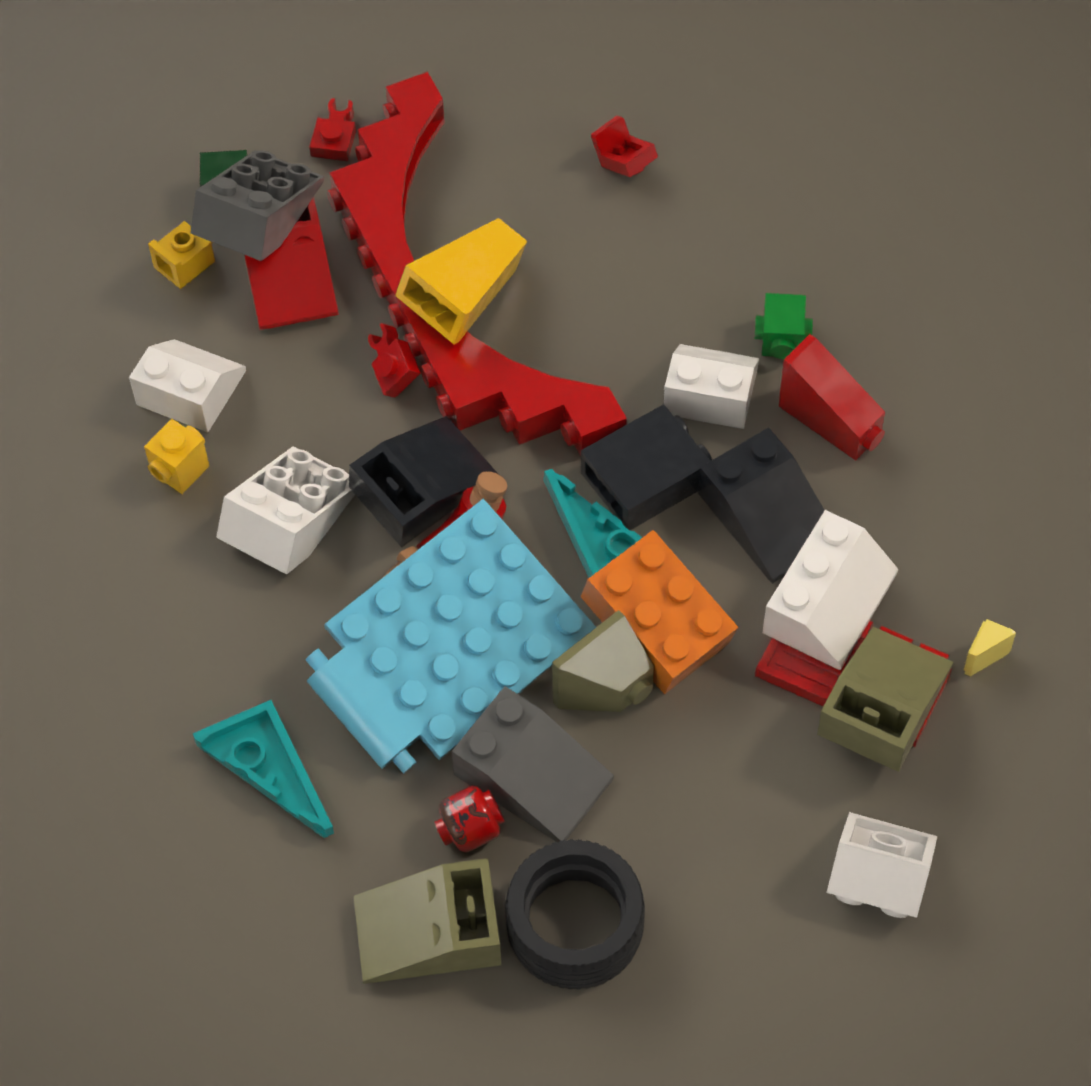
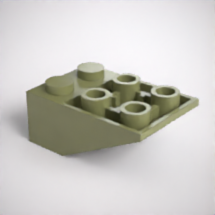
M872 627L840 674L820 713L817 735L899 772L954 662L876 627Z
M488 858L441 864L354 895L363 984L502 965Z

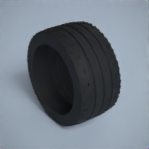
M582 839L553 842L542 849L539 848L534 854L532 853L515 872L505 903L507 934L518 960L528 969L529 973L537 979L543 980L544 983H549L551 986H559V988L563 989L575 988L577 990L604 984L607 980H612L616 975L618 976L627 967L640 945L644 931L645 903L639 880L627 861L623 860L614 850L608 849L607 846H602L597 842L593 843L589 840L582 841ZM567 880L588 881L606 889L617 900L621 909L620 924L617 930L601 944L583 950L562 949L544 941L533 930L530 922V907L534 899L549 886Z

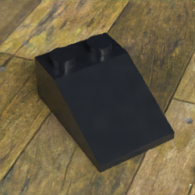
M768 427L700 467L698 490L700 497L772 584L783 578L825 511L794 456Z

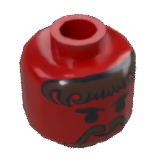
M474 785L443 799L439 804L441 818L434 821L444 844L447 846L454 842L456 847L464 853L471 852L498 838L500 834L499 824L505 822L491 791L488 789L483 792L478 786Z

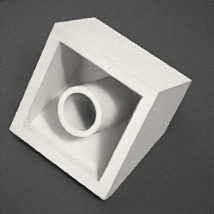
M173 339L149 346L129 376L136 405L209 432L245 374L246 367Z
M679 344L672 355L665 383L664 405L673 416L678 415L681 418L744 429L759 358Z
M849 812L839 841L827 893L836 895L838 900L846 904L861 905L865 903L879 907L882 912L892 917L905 918L912 916L917 918L937 836Z

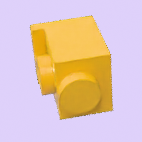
M185 221L157 242L153 239L148 243L154 268L179 289H182L215 262L212 248L213 242L191 234V226Z

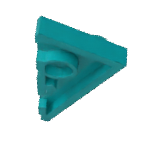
M553 469L544 471L543 481L588 578L642 538L635 531L625 528L620 519L597 501L592 505L575 491L576 485L565 476L555 473Z
M272 700L192 733L198 748L320 836L326 838L334 834L333 825Z

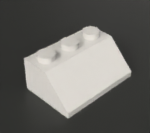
M825 510L766 605L762 633L841 670L896 577L898 568L865 528Z

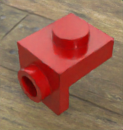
M615 116L591 134L601 167L624 176L631 177L641 173L649 163L658 158L653 143L629 134L623 117Z

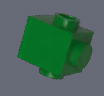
M765 293L763 316L756 315L754 333L755 340H762L761 356L785 359L809 334L812 335L813 318H805L806 295Z

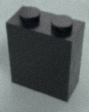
M663 404L581 450V474L613 515L622 521L625 528L632 530L698 492L700 467L710 462L712 457L704 445H697L691 438L683 419L678 415L673 416Z

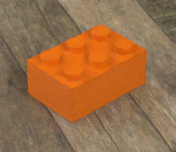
M654 530L587 580L581 594L583 601L601 622H604L618 610L625 615L654 665L653 682L664 695L726 647L739 628Z

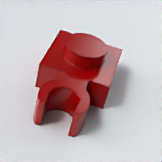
M332 98L328 103L329 119L317 118L309 146L310 156L348 161L356 134L355 122H351L354 118L353 102L349 100L348 107L345 110L337 111L335 98Z
M380 323L383 336L368 335L369 345L378 354V357L371 365L383 395L396 398L421 373L409 343L398 339V331L394 326Z

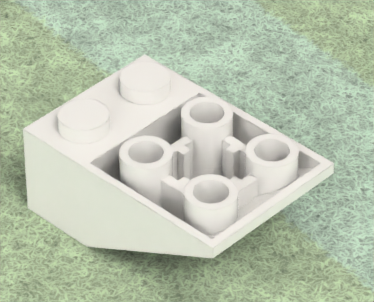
M292 446L224 496L216 538L288 574L312 554L355 494L349 488V474L341 468L333 467L313 457L305 450Z

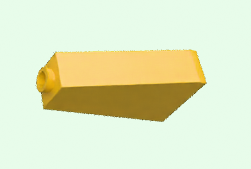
M497 218L406 265L395 296L451 343L456 344L514 274L527 240L501 219Z

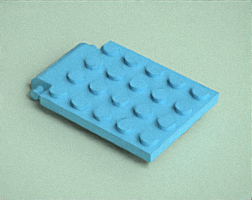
M483 498L325 623L324 628L342 647V650L329 660L319 648L312 652L305 660L315 672L309 677L307 683L381 769L393 761L404 774L417 763L406 749L419 738L438 760L442 759L455 748L504 686L517 694L521 693L552 667V662L594 630L596 626Z

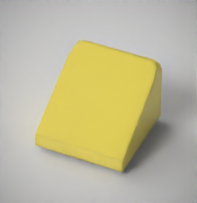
M986 619V621H983L968 652L964 667L965 674L971 677L1006 656L1012 649L1016 632L991 620Z

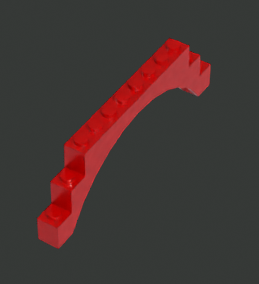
M428 71L386 86L387 103L383 104V112L386 119L358 129L359 146L355 147V152L359 162L329 172L332 189L327 190V196L335 213L338 211L342 213L344 217L342 218L344 231L350 241L355 239L359 245L357 253L361 264L365 270L371 268L374 274L372 280L375 290L381 299L387 298L390 304L388 305V311L396 328L402 326L406 334L404 335V341L409 343L413 356H418L422 364L420 365V372L428 388L434 387L438 394L436 401L443 417L451 418L453 424L461 431L499 416L504 430L507 433L512 431L519 445L561 429L567 445H574L581 456V450L627 425V417L609 387L555 377L507 358L473 337L468 331L459 342L453 344L395 296L405 266L414 261L406 242L404 228L408 192L420 159L444 125L445 120L443 97Z

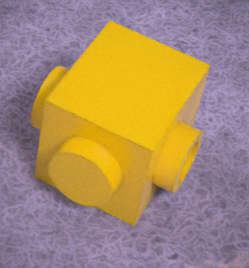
M171 419L144 446L149 463L147 466L148 470L158 481L168 484L183 494L209 467L204 437L194 427L189 425L184 427Z

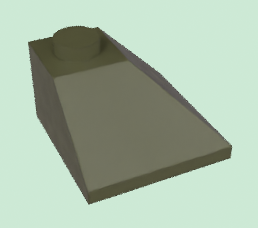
M616 611L552 662L553 704L558 709L621 712L631 703L634 705L641 703L651 693L653 689L654 665L622 612Z

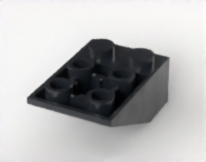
M445 416L385 440L349 465V488L402 547L457 508L463 492L467 488L476 485V480L481 473H497V471L453 422Z

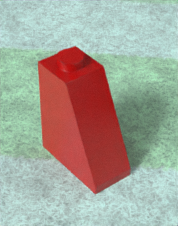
M809 334L784 359L778 405L781 409L855 461L866 450L873 451L879 445L885 434V431L882 430L885 411L817 338Z

